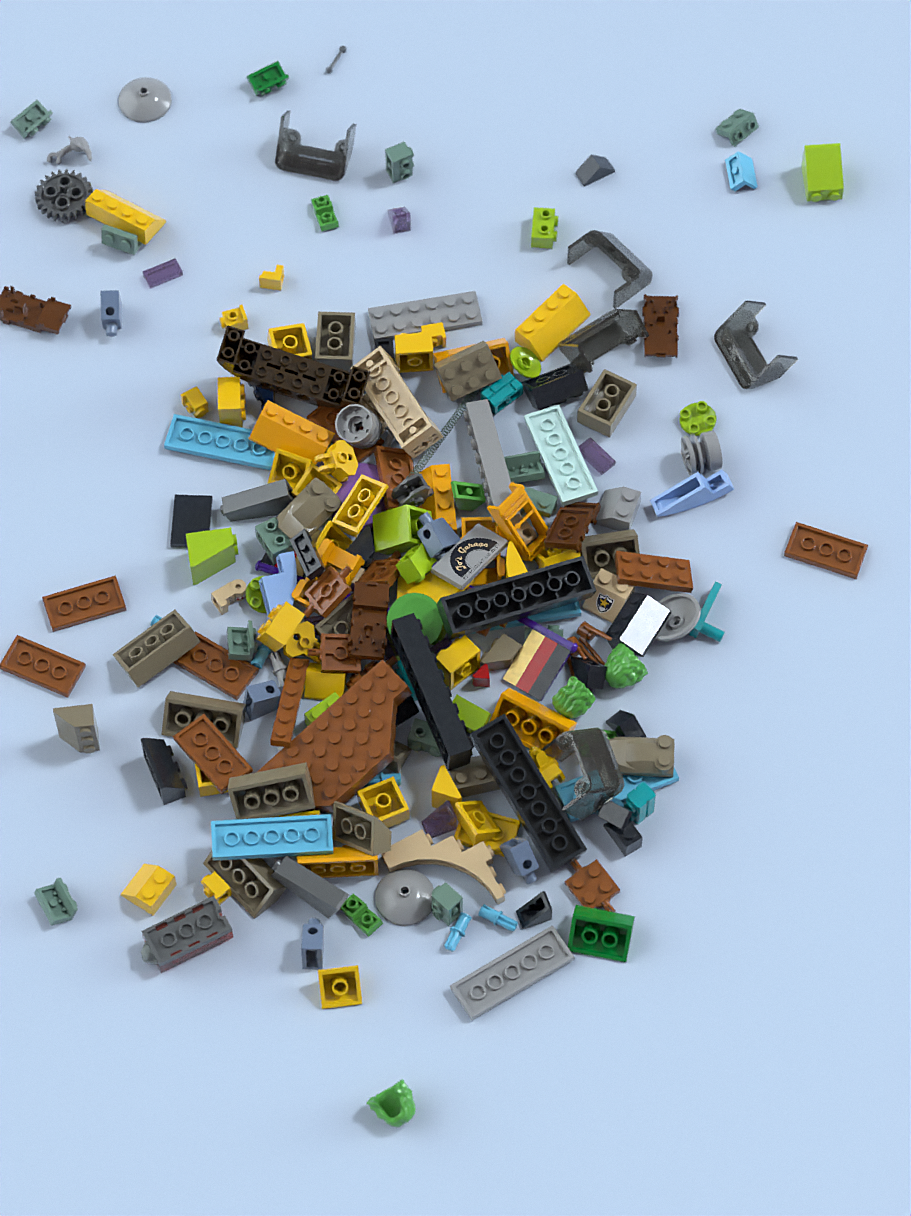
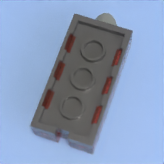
M215 896L143 930L142 936L145 944L141 950L142 959L145 963L156 964L160 972L163 973L232 939V927L226 916H222L221 907Z

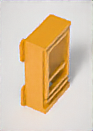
M511 482L509 488L512 493L499 506L489 505L487 509L497 523L496 531L499 536L505 538L508 542H513L522 560L532 561L545 548L544 540L548 527L525 492V487L522 484ZM523 507L527 515L519 523H516L514 527L510 520ZM529 517L539 536L527 547L518 534L517 529Z
M461 517L462 537L460 539L477 523L498 534L496 531L497 524L492 522L491 517ZM501 553L493 559L496 560V568H484L474 578L475 582L471 586H482L501 580V577L505 575V560L501 557Z
M327 538L323 540L317 550L325 567L329 563L341 570L346 565L352 568L353 571L345 578L348 586L351 585L359 569L365 563L360 555L354 556L335 546ZM307 577L305 580L301 579L292 592V597L305 608L310 605L305 592L318 579L317 577L312 580Z

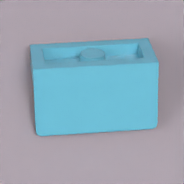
M738 151L725 159L730 189L737 191L745 185L753 189L758 187L751 157Z

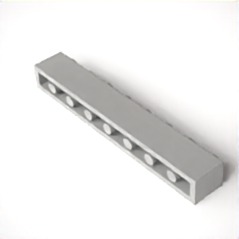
M488 399L466 403V411H463L465 422L469 423L467 425L468 435L473 437L471 439L472 449L477 452L475 453L476 464L481 466L479 474L480 478H484L485 481L483 482L484 493L489 495L487 496L488 506H499L512 493L509 488L511 480ZM519 511L510 520L513 526L520 522Z

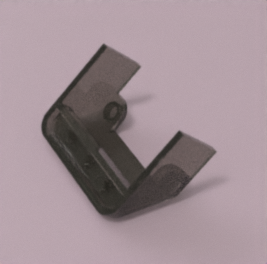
M287 110L280 120L275 157L276 166L284 171L334 181L341 180L346 174L353 151L356 124L353 123L347 129L346 139L339 140L335 145L334 151L300 145L301 135L297 130L289 128L291 111Z
M591 230L568 246L567 263L569 265L594 247H599L622 269V278L626 283L614 291V309H617L652 282V271L611 233Z
M746 300L714 334L715 343L738 383L744 389H754L779 379L798 360L795 356L777 355L767 364L752 337L758 332L759 328L755 316L766 306L765 302Z
M614 309L560 341L557 345L571 364L582 369L583 373H590L593 371L594 360L620 344L631 345L637 341L636 338L638 337L647 338L649 334L637 310Z
M600 728L565 731L541 749L546 755L554 757L560 762L564 761L574 752L576 754L583 777L575 784L574 792L576 798L562 808L563 812L583 821L617 796L624 788V780L606 732Z

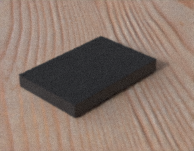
M175 494L171 547L188 548L187 533L210 530L213 496Z

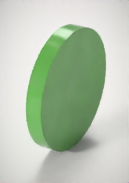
M409 593L399 597L391 605L387 614V628L390 636L392 620L414 613L416 619L421 620L423 635H427L430 644H432L440 635L443 626L437 603L429 596L421 593Z

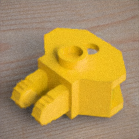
M345 440L336 441L328 448L327 453L317 455L314 458L315 462H324V465L318 467V472H327V475L331 474L338 482H346L349 476L356 474L358 468L353 447Z
M308 621L299 623L285 646H283V654L288 658L300 655L306 657L308 648L315 647L319 649L320 643L315 638L314 625ZM296 635L298 640H295L293 636ZM318 656L308 657L318 664L321 663Z
M536 746L528 750L551 790L553 788L551 781L554 779H558L560 783L564 782L565 776L554 757L550 758L543 750Z

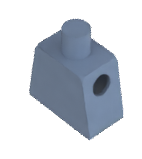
M119 290L100 291L102 326L106 330L107 336L114 337L117 335V329L122 328Z
M428 512L418 518L423 527L417 534L431 558L447 553L461 540L444 518L441 517L433 520Z
M274 680L246 687L243 703L246 704V713L250 721L278 709L283 686L278 687Z
M514 837L499 845L515 875L523 876L526 884L537 880L534 870L538 869L539 865L527 839Z
M310 918L308 924L303 925L301 945L303 969H323L324 927L317 918Z

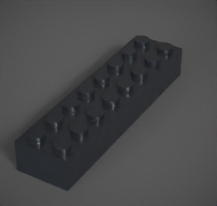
M580 556L441 597L436 605L448 639L451 640L592 598L596 588L585 558Z
M412 613L392 620L390 637L445 766L450 771L470 764L474 744L471 737H467L465 733L467 731L466 725L463 720L459 719L458 706L450 698L452 697L449 686L444 684V674L436 665L437 658L435 653L429 649V639L427 635L424 636L422 633L423 626L421 620L416 619L415 614Z
M505 713L472 732L469 737H471L476 750L550 872L552 873L587 851L586 846Z

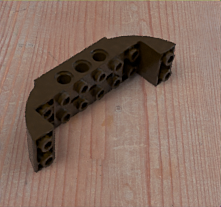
M227 325L216 360L232 375L240 377V379L248 382L250 385L318 407L343 409L348 405L361 404L371 371L352 366L350 372L243 338L244 330Z

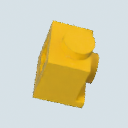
M243 304L239 305L238 308L223 311L222 317L219 318L222 328L226 329L227 325L241 330L249 329Z
M443 322L421 326V332H432L433 347L442 345L443 348L446 347V334Z
M197 386L181 394L182 405L186 407L189 413H193L195 418H201L209 412L208 402Z
M215 871L211 875H206L201 880L204 894L208 898L215 896L219 906L232 895L231 887Z

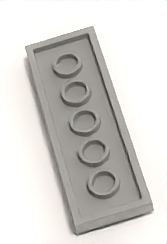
M476 291L368 308L374 339H395V335L401 333L421 332V326L443 322L445 331L482 325Z
M552 925L450 985V989L470 1019L474 1020L574 961V956Z

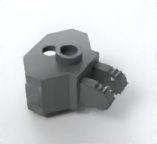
M416 473L395 487L391 497L398 500V507L406 504L418 507L425 502L426 498L432 496L434 492L427 485L422 474Z

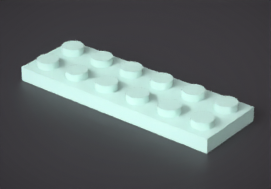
M555 405L524 415L525 423L562 506L597 496L598 490L560 406Z

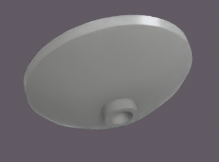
M149 77L138 78L127 83L122 88L118 99L120 110L127 118L143 123L152 122L163 117L170 109L172 102L169 88L160 80Z
M685 593L673 594L660 600L658 603L669 609L671 614L655 639L659 641H673L687 635L700 618L701 608L698 601L693 596Z
M412 869L392 871L382 878L376 888V907L379 913L393 924L400 926L417 924L423 921L432 911L431 893L434 890L433 885L425 875ZM402 890H407L408 893H407V894H403L401 891H402Z

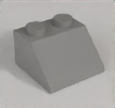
M624 486L605 490L600 502L601 509L596 517V524L617 531L630 530L641 502V492Z

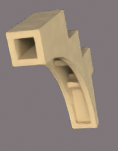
M422 829L391 845V851L381 854L389 872L415 865L436 864L451 867L477 880L489 891L497 904L505 901L504 894H506V891L501 883L497 884L495 880L497 875L493 867H488L493 864L492 857L495 855L490 845L486 846L483 841L463 851L464 848L460 840H455L452 835L431 846L434 844L429 833L425 835Z

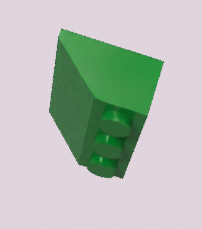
M576 905L572 917L568 948L571 952L627 962L635 916Z

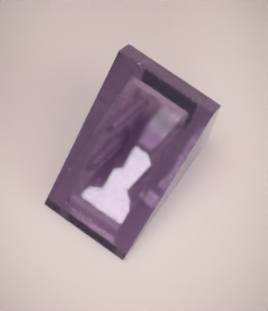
M405 206L387 210L393 234L411 231V216Z
M450 801L443 803L421 821L426 834L429 833L431 838L457 829V817Z

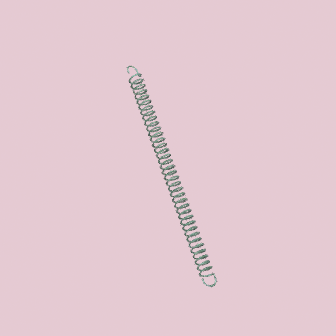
M447 422V424H445V426L443 427L444 431H440V432H442V433H443V432L447 433L446 436H448V432H446L445 429L448 430L449 433H450V431H451V430L447 429V427H449V428L451 429V427L448 425V422ZM435 443L436 445H438V447L434 445L436 449H434L433 447H429L427 449L428 453H424L423 456H427L429 458L430 456L427 455L429 454L432 457V455H434L435 452H433L431 449H433L434 451L437 450V448H439V444ZM422 456V458H420L419 461H421V464L426 465V464L422 463V461H423V460H421V459H423V456ZM419 461V465H415L412 470L414 474H416L415 471L419 473L423 470V466L420 465Z

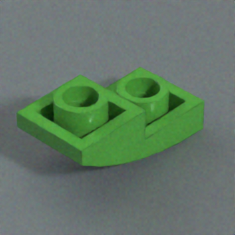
M325 195L311 199L321 231L338 228V220L333 211V205L329 196Z
M354 893L345 900L340 908L368 937L383 924L382 919L369 910L367 904Z

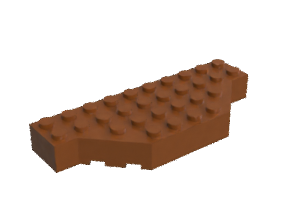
M382 659L291 741L290 748L284 747L257 772L307 763L312 781L315 808L299 812L320 810L333 813L335 801L345 804L357 791L361 790L394 760L393 750L396 734L397 707L412 692Z

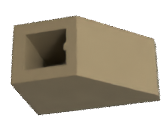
M503 633L500 638H496L493 641L489 652H485L480 659L481 667L487 664L489 671L509 668L522 645Z

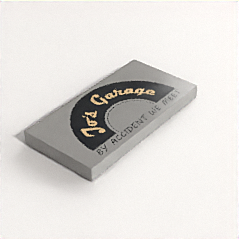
M477 523L431 568V573L463 590L508 546V540Z

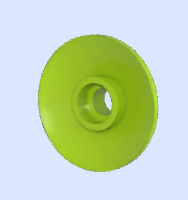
M520 346L511 350L510 361L519 374L526 378H536L540 375L541 364L532 351Z

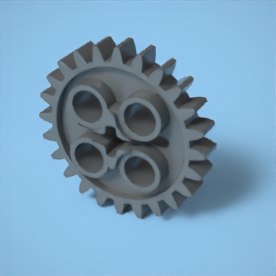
M66 169L64 173L58 170V174L52 171L51 177L45 175L46 181L40 180V185L36 186L35 201L38 210L41 209L42 215L46 214L48 219L53 216L54 221L60 218L61 222H63L64 218H67L69 222L71 217L77 219V214L84 216L83 210L86 211L85 200L93 192L91 182H87L86 176L82 178L81 173L75 175V170L68 173V169Z

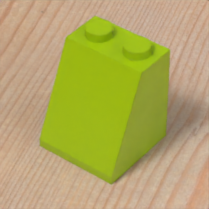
M840 143L804 145L801 168L806 201L818 202L821 200L835 201L842 199L844 183Z
M406 504L372 515L375 552L386 555L393 554L394 551L403 553L421 544L422 541L417 532L423 527V524L418 518L426 512L432 517V512Z
M231 527L186 534L193 585L199 584L236 562L235 555H239L236 534H232Z

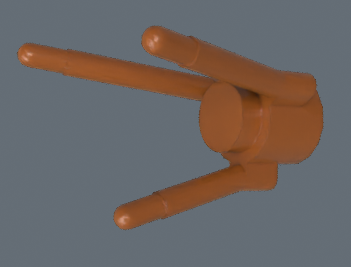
M584 621L577 629V635L580 636L578 640L587 647L600 664L605 665L604 661L587 640H593L596 635L609 641L612 638Z
M575 636L567 638L568 641L578 645L576 652L570 654L572 657L580 655L584 660L588 657L598 662L584 648L582 643H579ZM569 656L567 659L568 667L571 676L575 677L571 663V658Z

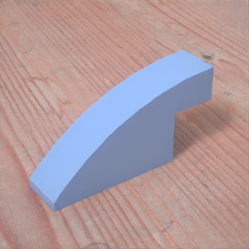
M723 470L708 478H704L697 472L654 497L650 502L658 517L666 516L706 504L734 490V487L727 473Z
M294 551L282 553L276 557L279 569L278 574L264 576L259 580L267 616L278 604L282 605L287 601L293 605L294 598L292 597V592L297 584Z

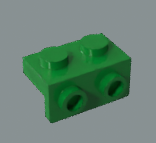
M276 61L247 75V79L255 95L262 94L263 96L271 92V88L275 86L280 88L286 85L289 75H285L279 61Z

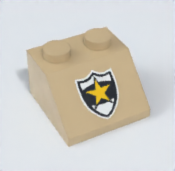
M601 568L593 581L596 592L592 598L585 599L582 608L613 623L631 593L635 591V586L618 584L616 575Z

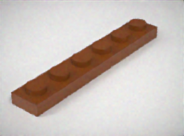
M290 657L270 739L271 746L290 748L305 686L306 670L309 666L308 659Z

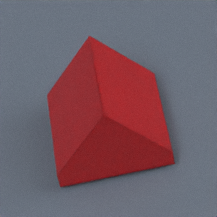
M484 664L472 675L474 687H490L487 664Z

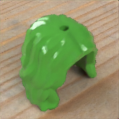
M622 643L612 650L604 665L607 666L605 680L613 688L621 689L640 682L648 674L645 665L634 655L633 651Z
M571 676L567 685L560 688L558 693L552 697V704L561 715L569 719H576L586 713L596 698L586 688L584 683Z
M400 1079L396 1084L376 1094L375 1097L369 1098L367 1101V1105L370 1106L372 1111L376 1112L377 1117L393 1127H401L409 1122L415 1114L412 1091L403 1079Z

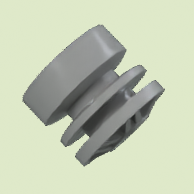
M352 404L344 407L338 413L335 429L338 436L353 447L366 449L375 445L380 439L382 423L379 417L366 407Z
M715 431L701 433L700 442L695 435H691L690 439L688 436L681 438L682 460L689 475L695 474L696 470L702 473L704 464L708 471L722 468V452Z

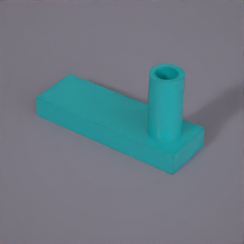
M715 581L701 609L700 618L689 634L690 636L696 638L700 632L718 642L721 641L725 632L706 623L705 619L722 584Z

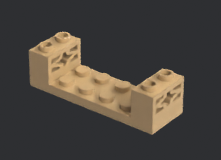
M381 346L354 365L355 367L371 371L365 391L400 446L413 459L443 438L435 423L425 414L399 374L400 369L392 357Z

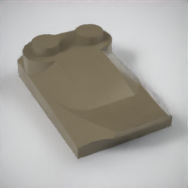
M315 477L276 517L278 519V528L289 539L293 538L303 529L307 530L310 536H312L342 505V502L323 481Z
M354 592L314 627L319 636L321 633H351L350 623Z
M661 735L658 738L615 737L608 739L605 744V762L611 766L614 775L673 778L675 740L668 735Z

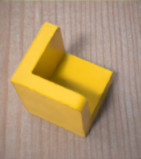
M276 264L275 272L263 271L262 275L259 276L260 288L281 290L284 280V265Z

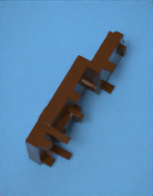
M4 286L0 295V321L7 325H16L41 333L42 330L57 335L60 333L61 326L66 322L67 314L72 308L70 304L57 301L52 296L51 299L48 298L47 301L36 298V295L31 294L28 296L23 294V292L15 291L14 286H10L11 290H9V287Z
M644 294V306H642V316H644V357L678 358V295L646 296Z
M575 502L560 507L550 529L548 528L544 540L545 550L548 551L549 548L551 551H553V548L569 549L581 553L585 533L588 534L590 523L596 525V517L601 509V504Z
M355 581L352 619L350 623L351 633L348 635V658L384 660L387 647L385 636L387 610L390 600V584H380L377 581Z

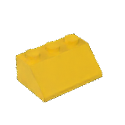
M361 474L332 519V522L341 531L356 538L389 486Z

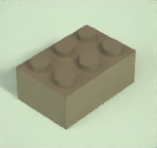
M318 311L315 361L345 371H351L354 359L355 313Z
M485 341L479 342L434 364L446 394L451 401L502 378L490 348Z
M604 369L578 409L577 422L610 438L635 399L637 384Z

